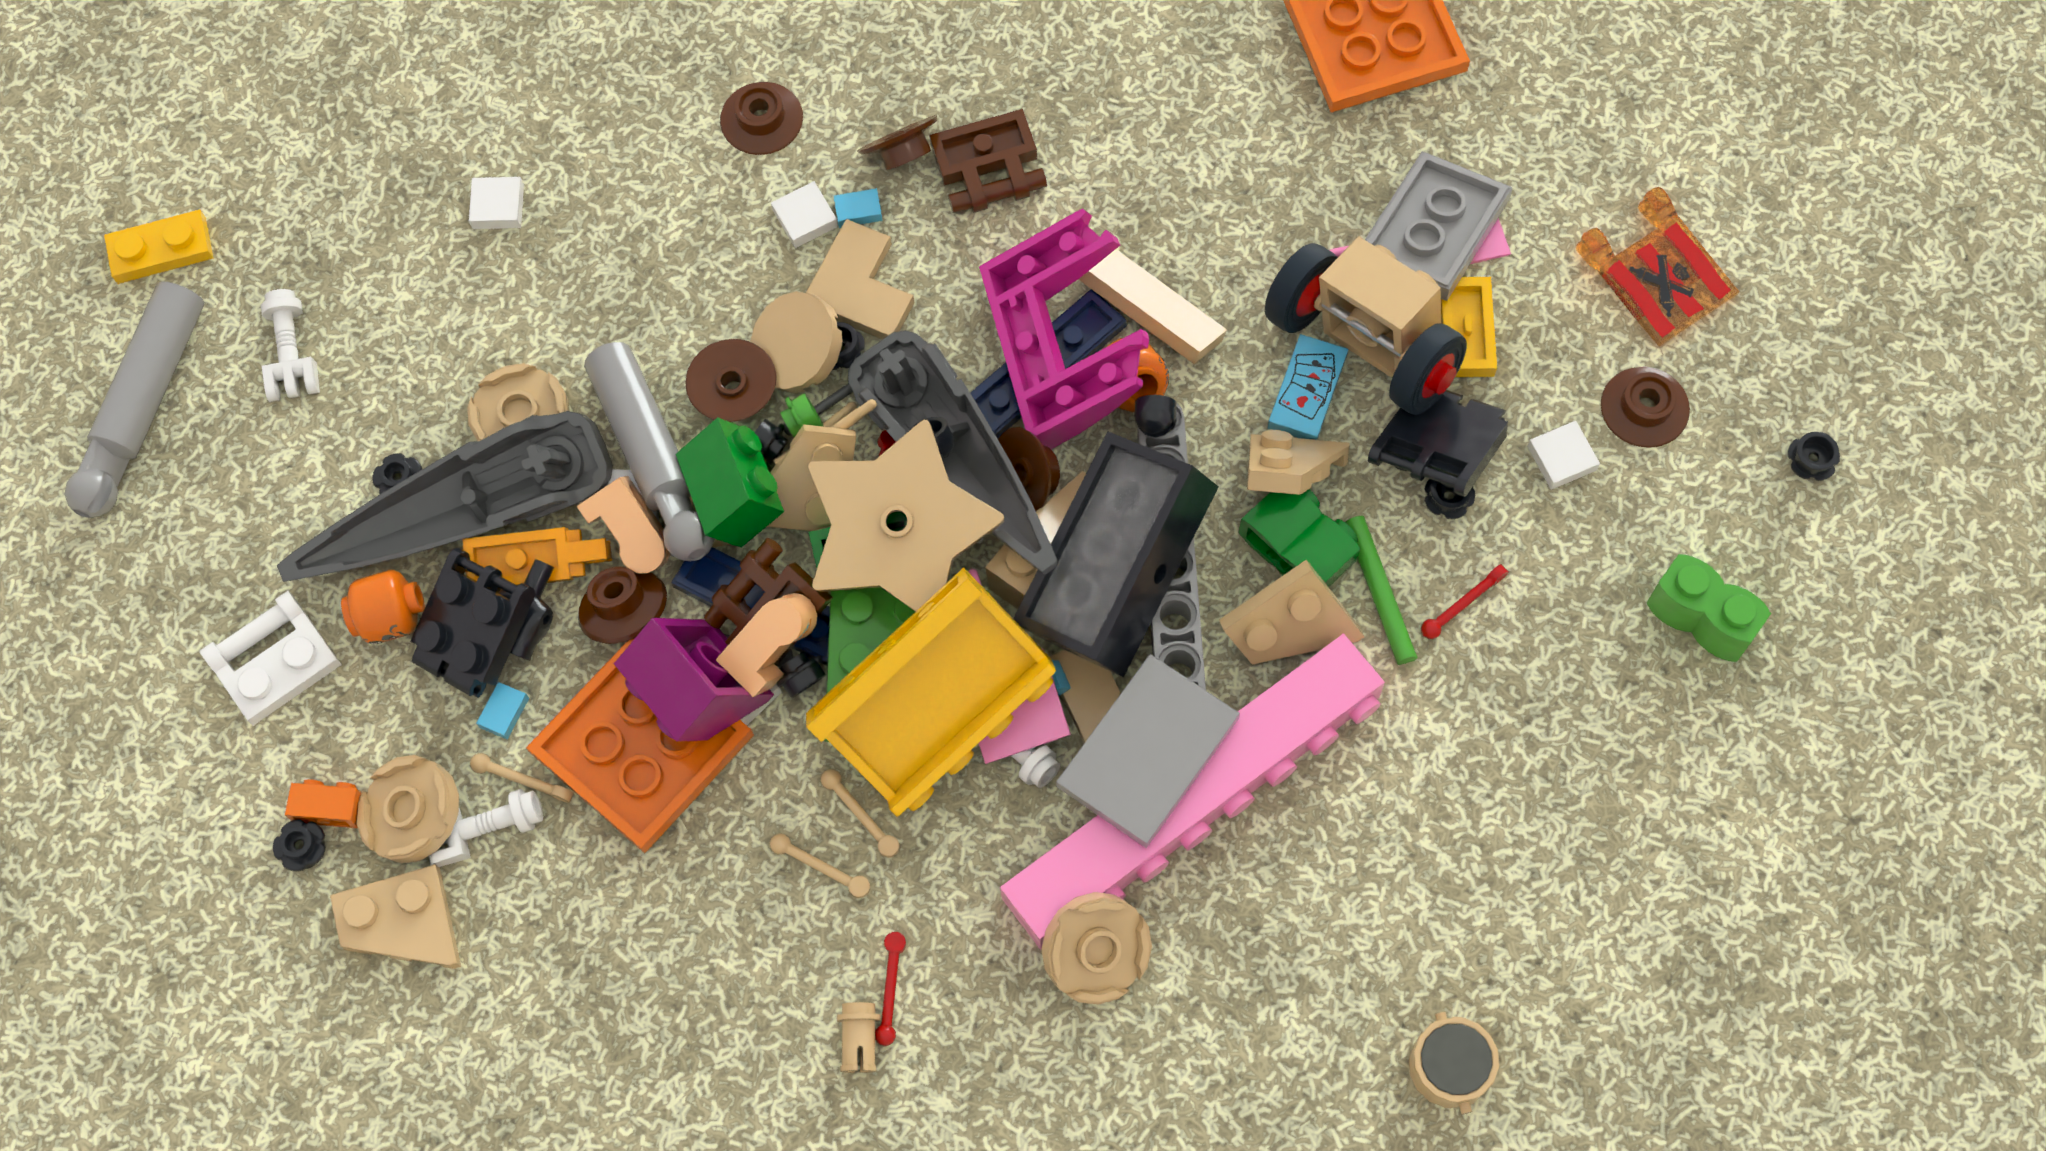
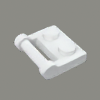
M289 590L275 599L277 602L275 606L217 645L211 642L199 650L247 721L253 726L342 665ZM288 621H291L296 630L236 671L229 663L231 660Z

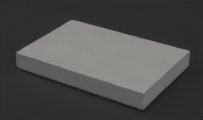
M1422 151L1365 240L1374 246L1382 245L1394 254L1398 261L1412 270H1421L1429 274L1438 286L1441 287V299L1447 301L1510 200L1512 187Z
M1149 654L1056 781V787L1147 848L1239 720L1240 713Z

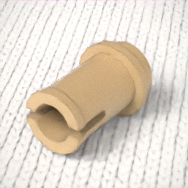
M852 1002L842 1004V1014L837 1015V1022H842V1066H840V1072L855 1073L858 1070L857 1049L860 1051V1073L877 1072V1066L875 1065V1022L881 1021V1015L875 1014V1003Z

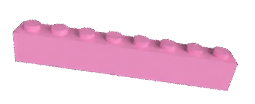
M1343 633L1238 711L1240 713L1239 720L1147 848L1097 815L1000 887L1002 900L1041 950L1046 928L1060 908L1075 897L1093 892L1114 894L1124 899L1126 894L1122 889L1137 878H1140L1145 883L1156 877L1169 864L1165 857L1181 845L1188 851L1200 844L1212 832L1208 825L1224 813L1230 819L1240 814L1254 801L1255 798L1251 793L1268 781L1272 787L1280 784L1296 770L1295 760L1309 750L1313 755L1323 752L1339 737L1335 730L1352 719L1355 724H1359L1371 716L1381 705L1377 699L1380 698L1385 681Z

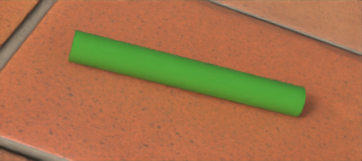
M1355 516L1350 518L1345 523L1357 535V544L1361 548L1357 558L1397 665L1415 661L1417 659L1415 649L1365 517Z

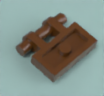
M1023 109L929 135L930 145L944 186L963 181L966 189L948 194L953 213L972 209L973 213L988 209L987 204L1013 196L1015 201L1030 197L1031 191L1047 187L1043 168L1024 173L1022 167L1023 163L1037 160V148ZM1005 169L1008 178L982 185L979 178L980 175Z
M766 538L756 551L750 550L740 562L741 570L730 584H722L712 596L713 605L705 613L704 619L710 626L716 629H720L727 619L737 626L725 641L729 645L762 606L771 600L791 593L802 594L811 600L818 617L834 597L827 591H816L812 587L814 579L796 562L787 565L779 575L775 571L773 563L782 553L783 549L776 541ZM757 584L765 593L751 609L746 604L744 598ZM797 641L793 642L774 663L776 666H778Z

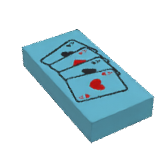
M1302 334L1299 335L1268 421V429L1285 431L1297 438L1318 440L1347 358V348Z

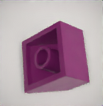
M652 618L614 662V665L626 678L625 684L628 690L648 705L656 715V722L661 731L677 742L708 740L763 706L774 696V693L768 690L752 697L716 661L718 656L728 646L725 643L728 638L720 629L710 626L704 619Z

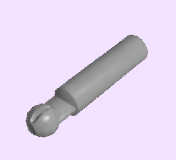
M162 281L156 284L87 436L90 445L78 471L67 481L64 493L68 506L80 516L94 518L111 511L117 502V487L130 459L137 458L204 307L205 302L203 299L183 286Z
M623 342L604 344L588 355L584 368L647 507L653 511H660L666 524L663 530L665 547L673 557L685 561H697L709 553L715 539L705 536L698 514L691 503V495L676 457L678 449L630 346Z

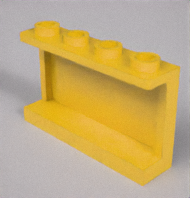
M962 568L806 712V728L820 742L827 739L888 801L889 810L898 817L907 808L911 811L920 808L933 794L934 788L932 785L945 773L948 772L950 775H954L963 769L974 755L972 749L986 736L993 739L1001 734L1014 718L1011 713L1026 699L1030 703L1039 699L1051 687L1053 683L1051 676L1054 675L1056 669L1052 659L976 579L965 568Z

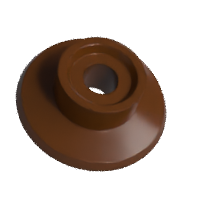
M756 82L739 88L726 100L720 114V126L726 140L736 149L753 155L771 154L785 148L797 137L803 123V110L798 98L789 89L772 82ZM758 110L767 111L765 114L760 116L754 115V113Z
M937 115L910 124L860 148L857 152L861 155L879 152L886 170H891L913 161L931 151L924 131L937 121Z
M741 339L721 340L705 347L692 360L686 374V392L692 405L701 414L715 420L718 417L729 422L744 420L758 413L772 397L776 385L775 367L769 355L758 345ZM731 382H740L739 386L735 389L725 388Z
M1634 367L1621 371L1607 383L1601 396V412L1606 425L1618 438L1634 446L1650 448L1668 444L1683 432L1689 420L1690 405L1683 387L1671 375L1655 368ZM1640 398L1651 399L1655 406L1647 407L1643 405Z
M1021 427L1009 428L1002 433L998 441L1014 467L1035 511L1045 505L1048 496L1053 494L1058 487L1060 467L1057 457L1048 446L1042 445L1041 441L1032 432Z
M621 566L605 569L591 580L587 592L581 600L578 611L579 626L587 637L596 642L615 644L636 638L652 618L661 617L667 603L666 587L663 581L651 572L636 573L629 568Z

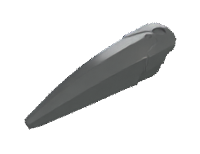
M903 330L891 333L855 358L848 369V382L854 393L855 400L860 406L870 399L876 401V408L868 413L881 430L885 429L897 442L921 420L930 417L944 418L953 436V447L948 457L944 458L941 454L949 481L1004 515V522L991 532L996 538L1044 575L1052 571L1058 565V561L1028 494L962 379L957 381V374L937 345L931 342L927 343L916 333Z
M570 411L543 416L532 415L497 431L481 441L466 443L398 483L293 551L277 564V568L283 582L298 580L408 556L524 519L529 522L577 504L606 487L611 479L613 464L596 423L586 415Z

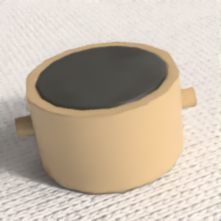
M1440 1012L1435 1014L1436 1021L1426 1028L1413 1045L1409 1057L1410 1076L1417 1091L1429 1102L1444 1108L1460 1107L1461 1114H1468L1472 1112L1470 1104L1476 1102L1495 1081L1499 1069L1498 1049L1491 1035L1478 1023L1463 1017L1447 1018L1446 1012Z

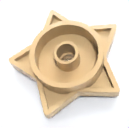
M925 419L920 421L875 461H812L808 464V469L831 523L812 587L819 592L882 587L916 612L948 582L953 560L1004 522V515L949 481L929 421ZM895 511H900L907 517L906 527L898 532L890 530L886 522L887 517Z

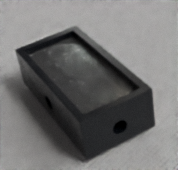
M1107 431L1051 543L1058 565L1045 575L1037 570L1013 619L1020 627L1037 637L1124 677L1219 486L1193 465Z

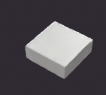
M521 177L472 178L469 223L472 229L521 228L524 184Z
M815 181L771 202L772 210L794 248L838 227L837 218Z
M1577 421L1530 439L1527 446L1551 490L1597 471L1600 465Z

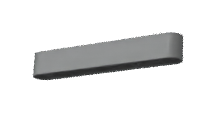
M1177 404L1173 430L1164 436L1154 438L1145 435L1138 428L1137 443L1188 463L1185 420L1182 408ZM1193 538L1179 566L1185 574L1178 579L1172 580L1150 624L1152 653L1154 657L1168 666L1178 663L1189 667L1193 674L1187 679L1206 690ZM1178 614L1185 617L1189 623L1184 628L1175 630L1166 627L1161 621L1167 615Z

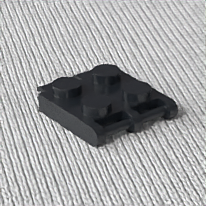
M1446 390L1438 401L1419 415H1413L1399 408L1372 445L1368 454V462L1377 466L1381 465L1382 462L1393 465L1399 470L1411 472V478L1423 481L1425 477L1435 480L1446 487L1454 488L1455 494L1465 497L1507 437L1508 421H1505V418L1502 417L1506 410L1475 399H1471L1464 407L1462 403H1459L1463 399V395Z
M460 548L453 549L444 563L410 642L417 645L412 656V663L436 677H443L446 683L469 696L474 695L479 698L487 684H497L535 598L534 588L525 583L517 586L504 579L499 569L491 565L484 568L471 561L470 555ZM465 570L479 576L478 580L475 581L464 575ZM498 587L512 594L511 598L508 599L497 593Z

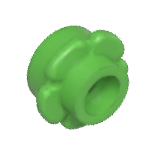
M805 393L793 400L789 396L786 397L785 402L788 408L780 412L793 437L796 436L803 424L824 427L818 413Z

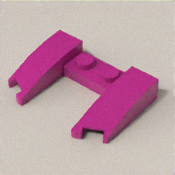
M1083 208L979 266L1024 427L1032 432L1041 441L1042 445L1048 446L1051 450L1109 415L1142 388L1143 380L1137 377L1140 351L1147 349L1149 345L1148 333L1139 329L1065 369L1045 301L1081 278L1120 246L1118 238L1108 230H1105L1099 236L1088 226L1092 215Z

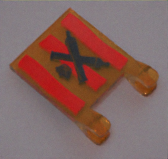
M1655 187L1644 195V200L1640 202L1638 209L1657 229L1615 256L1603 232L1598 228H1592L1582 235L1581 241L1576 245V251L1587 264L1599 272L1637 322L1660 347L1737 296L1739 290L1677 215L1672 201L1665 190L1661 187Z

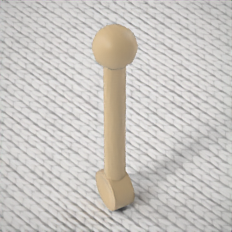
M477 753L471 758L470 767L475 773L483 774L490 772L551 795L553 798L566 803H570L574 792L563 786L552 785L493 763L490 757L484 753Z
M828 769L824 771L821 776L823 787L835 791L878 842V850L883 857H894L900 848L898 840L894 836L884 834L843 786L841 774L837 770Z
M776 834L771 838L770 848L774 853L780 855L787 853L847 886L850 894L855 898H863L868 895L870 883L864 876L851 877L792 845L789 837L785 834Z

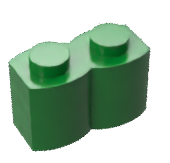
M1310 489L1300 495L1270 492L1241 519L1238 533L1245 542L1264 560L1276 567L1282 576L1307 560L1328 587L1356 562L1361 549L1357 544L1358 538L1353 529L1340 519L1333 521L1324 515L1319 509L1320 502Z

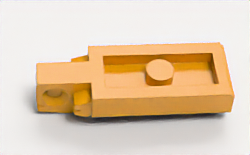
M561 527L462 539L463 550L469 553L471 561L484 568L491 565L499 569L504 579L517 586L524 583L535 559L554 567L547 583L574 580V577L586 576L585 564L612 561L610 540L606 541V538L582 541L580 529L569 530L568 528ZM465 570L466 576L475 581L478 580L479 576Z

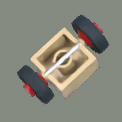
M1360 236L1339 257L1319 244L1310 243L1303 246L1283 265L1267 294L1265 301V315L1267 319L1288 333L1301 331L1322 311L1324 333L1392 378L1389 388L1390 399L1397 406L1413 415L1425 412L1439 400L1453 382L1465 357L1467 349L1466 339L1456 330L1441 323V287L1438 286L1436 281L1429 274L1421 270L1414 271L1398 261L1394 254L1382 245L1374 246Z

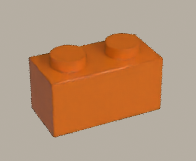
M311 779L304 780L303 784L291 783L285 816L291 821L300 819L304 823L313 821L323 826L358 828L356 821L361 792L356 788V785L346 782H337L336 786H325L323 782Z

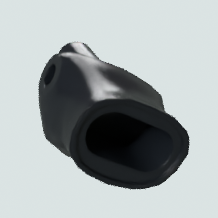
M537 559L534 560L524 581L525 584L534 588L535 598L510 652L528 661L531 660L537 644L546 636L553 619L552 609L540 597L554 567ZM504 590L498 592L508 599L511 598L512 594Z

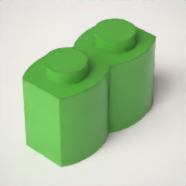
M1678 554L1646 602L1652 613L1662 622L1677 630L1691 632L1696 641L1705 650L1718 658L1731 662L1739 660L1771 615L1765 603L1755 594L1742 587L1725 584L1721 576L1710 565L1698 558L1685 554Z

